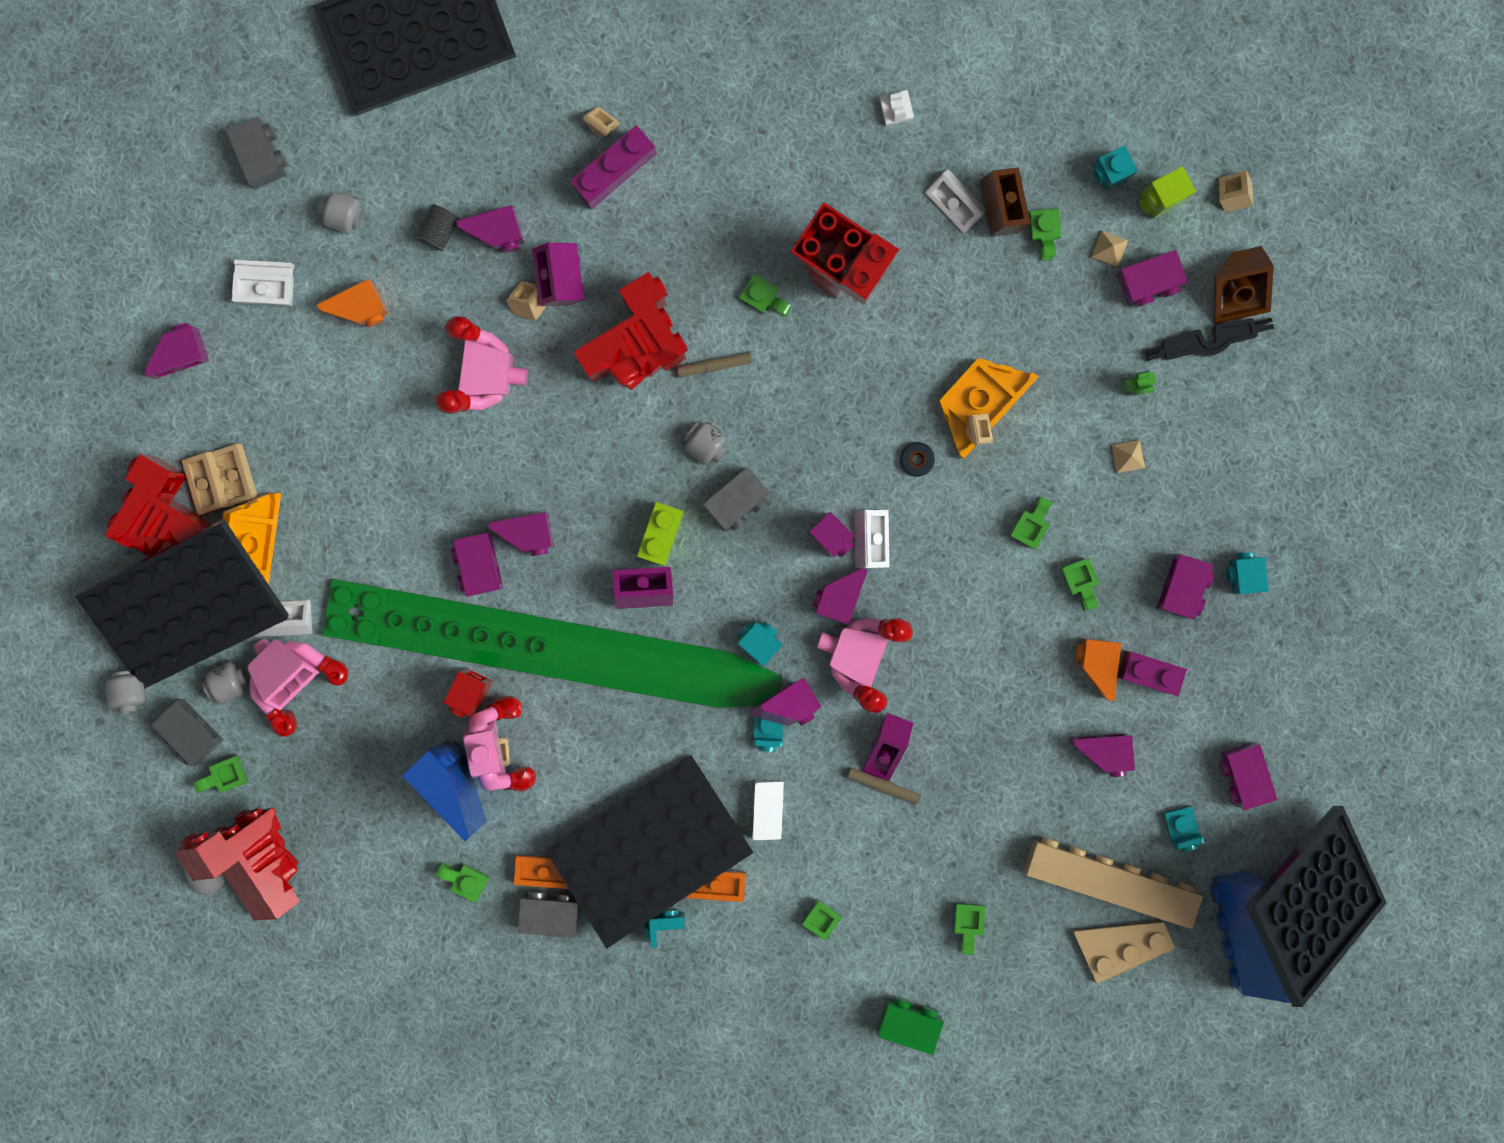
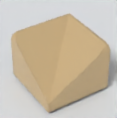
M1247 171L1218 178L1219 201L1224 211L1231 212L1254 206L1253 186Z
M521 281L506 300L512 314L534 321L538 319L547 307L539 306L537 284Z

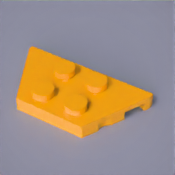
M976 359L938 401L958 454L962 459L976 446L965 434L968 417L971 415L988 414L992 429L1039 376L1031 372L1027 373L1013 369L1010 366L995 364L985 359Z
M269 492L223 512L222 518L225 519L268 584L281 493Z

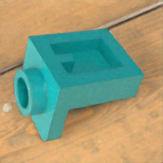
M755 717L754 746H759V751L776 752V747H783V725Z
M1191 805L1163 812L1172 847L1177 850L1181 849V852H1189L1198 849V844L1205 843L1204 836L1199 833L1194 810Z

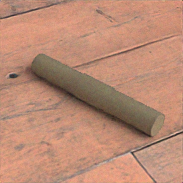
M750 352L677 366L679 378L750 364L752 359Z
M852 767L847 775L848 779L916 805L920 799L921 794Z

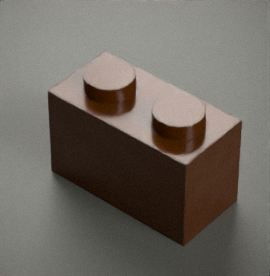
M1019 167L993 170L980 181L991 237L1017 234L1031 224Z

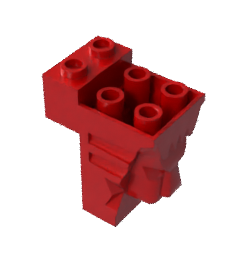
M823 202L790 253L806 265L805 268L813 276L811 281L814 285L835 299L842 290L864 305L897 256L899 249L876 233H870Z
M647 272L619 289L623 300L633 316L574 351V354L593 383L602 377L605 378L611 375L621 387H627L632 391L644 379L654 376L662 368L667 371L686 360L685 352L688 349L679 332L673 335L670 330L673 324L663 308L667 305L665 297L668 294L658 276L653 278Z
M140 454L128 465L127 471L129 473L125 478L135 486L124 494L122 498V503L124 504L119 512L113 514L107 523V528L109 529L104 536L130 549L136 548L143 554L151 556L212 525V523L173 500L186 479L184 472L159 457Z
M257 807L252 811L246 809L233 818L235 823L228 828L224 825L212 833L207 831L198 835L192 833L180 841L182 846L174 851L192 881L214 879L223 873L254 921L278 919L300 902L294 893L295 890L288 883L298 871V860L285 848V840L278 832L281 827L273 807L266 809Z

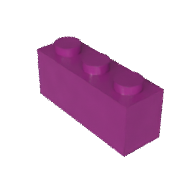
M635 125L570 181L572 187L586 204L593 209L657 154L656 147L642 130Z

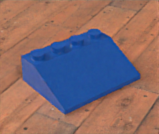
M446 740L428 750L402 777L466 842L487 820L474 779L470 774L468 760L464 757L466 751L456 741L451 743L449 740Z
M1247 870L1212 877L1214 885L1210 886V893L1213 902H1218L1220 913L1216 914V921L1219 930L1224 931L1226 941L1222 942V949L1225 958L1230 959L1232 970H1228L1231 986L1236 987L1245 996L1290 1003L1245 907L1265 882Z

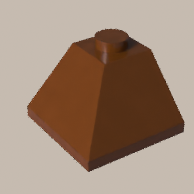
M1262 246L1233 252L1215 274L1213 310L1215 324L1271 312L1274 265Z

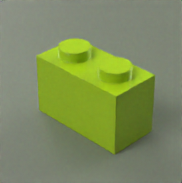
M1182 166L1151 182L1140 193L1142 198L1139 202L1145 214H1151L1154 219L1183 204L1197 191Z
M656 502L637 557L666 566L684 511Z

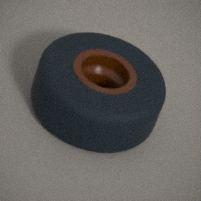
M921 442L907 445L900 455L902 469L914 477L926 475L931 471L935 463L934 452L928 445ZM914 455L922 457L920 464L913 463Z

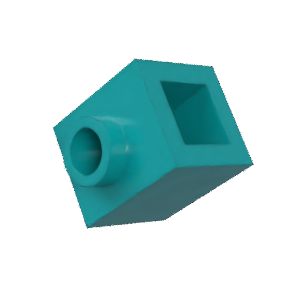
M1125 145L1098 158L1093 164L1095 178L1100 185L1103 184L1105 190L1132 178L1138 172Z
M1255 552L1238 553V559L1229 560L1230 566L1226 567V578L1229 584L1232 583L1233 594L1241 595L1269 591L1265 557H1256Z
M757 621L754 625L748 622L737 634L741 638L738 644L763 666L783 645L774 637L778 632L766 621L762 625Z

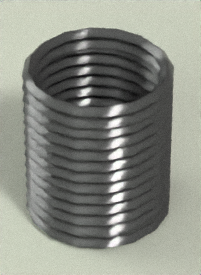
M431 204L416 238L425 244L434 245L440 251H444L445 246H447L446 243H448L456 227L455 225H457L456 221L460 219L449 210L436 204Z

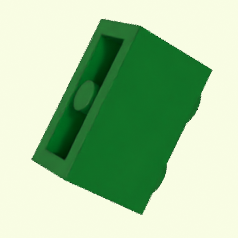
M895 997L894 1000L887 998L876 1032L878 1038L933 1055L944 1021L938 1015L939 1011L932 1007L923 1005L922 1009L912 1007L911 1002L907 999Z

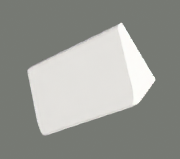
M950 170L943 172L924 192L963 234L986 213L985 207Z
M888 510L854 511L855 568L889 567Z
M310 600L281 601L289 614L287 620L254 636L312 634Z
M755 780L753 840L781 839L784 782Z

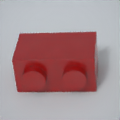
M468 668L458 672L443 703L450 706L448 710L463 718L465 715L471 716L479 711L493 680Z

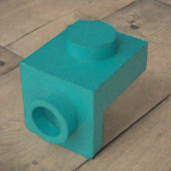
M669 908L644 924L645 940L651 941V948H657L658 930L685 929V912L678 913V908Z

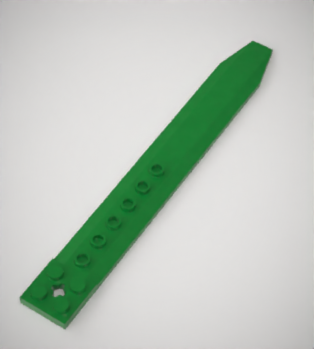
M332 579L322 636L715 708L757 706L779 691L782 679L781 675L728 651ZM355 604L360 605L359 609L364 611V615L359 616L357 621L353 620V616L349 614V609L354 608Z

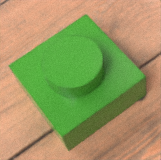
M818 899L802 921V925L826 941L842 919V916Z

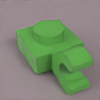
M1059 208L1030 211L1031 242L1040 241L1041 261L1053 260V257L1056 256L1053 240L1061 238Z
M755 273L739 297L741 301L763 314L769 307L786 317L791 309V304L775 296L779 288Z
M1147 370L1137 373L1134 378L1121 382L1123 393L1132 392L1133 396L1154 392L1155 388L1151 385L1157 382L1154 372Z
M1040 497L1032 514L1023 510L1010 536L1036 550L1050 526L1043 519L1050 509L1052 502L1044 497Z
M1086 558L1060 568L1070 594L1080 593L1085 611L1099 607L1092 587L1099 585V581L1090 559Z
M239 755L210 766L209 769L212 775L193 782L197 793L216 786L220 794L245 784L249 780Z
M442 862L435 876L445 881L454 883L450 891L474 903L477 902L490 877L465 863L461 870H458Z
M955 903L954 933L962 934L960 952L964 955H974L975 935H984L985 905Z

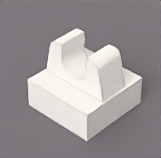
M908 90L879 97L885 126L914 120Z

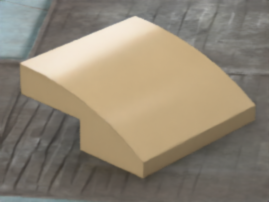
M242 443L182 460L198 516L258 498Z

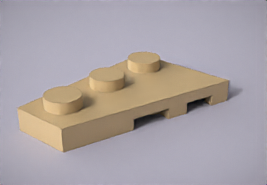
M1163 921L1072 930L1097 984L1175 949Z

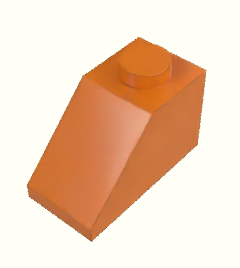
M369 279L317 304L318 309L325 314L361 326L368 325L369 328L384 321L383 316L389 314L375 284Z
M1082 638V644H1077L1075 661H1079V668L1100 695L1106 700L1114 701L1122 643Z

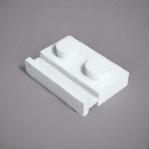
M234 260L235 273H233L232 302L292 306L293 263Z

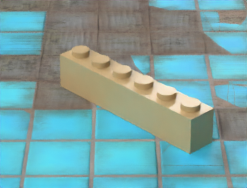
M1042 837L1041 841L1033 839L1023 870L1027 876L1193 929L1203 896L1195 891L1196 886L1183 881H1179L1178 885L1168 883L1169 878L1164 875L1152 872L1150 877L1141 874V868L1127 863L1122 868L1113 865L1114 860L1097 854L1096 859L1085 856L1087 851L1071 845L1069 850L1058 847L1059 842L1051 838Z

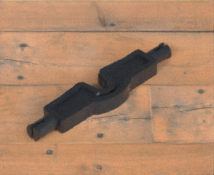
M1253 318L1237 322L1217 324L1212 327L1213 344L1206 343L1201 330H1194L1179 337L1164 340L1161 343L1162 346L1145 349L1146 355L1157 353L1146 358L1147 361L1165 357V360L1169 361L1192 354L1200 357L1214 356L1226 350L1231 344L1254 339L1258 336L1257 333L1273 330L1274 324L1262 326L1273 322V320L1268 318L1254 322Z

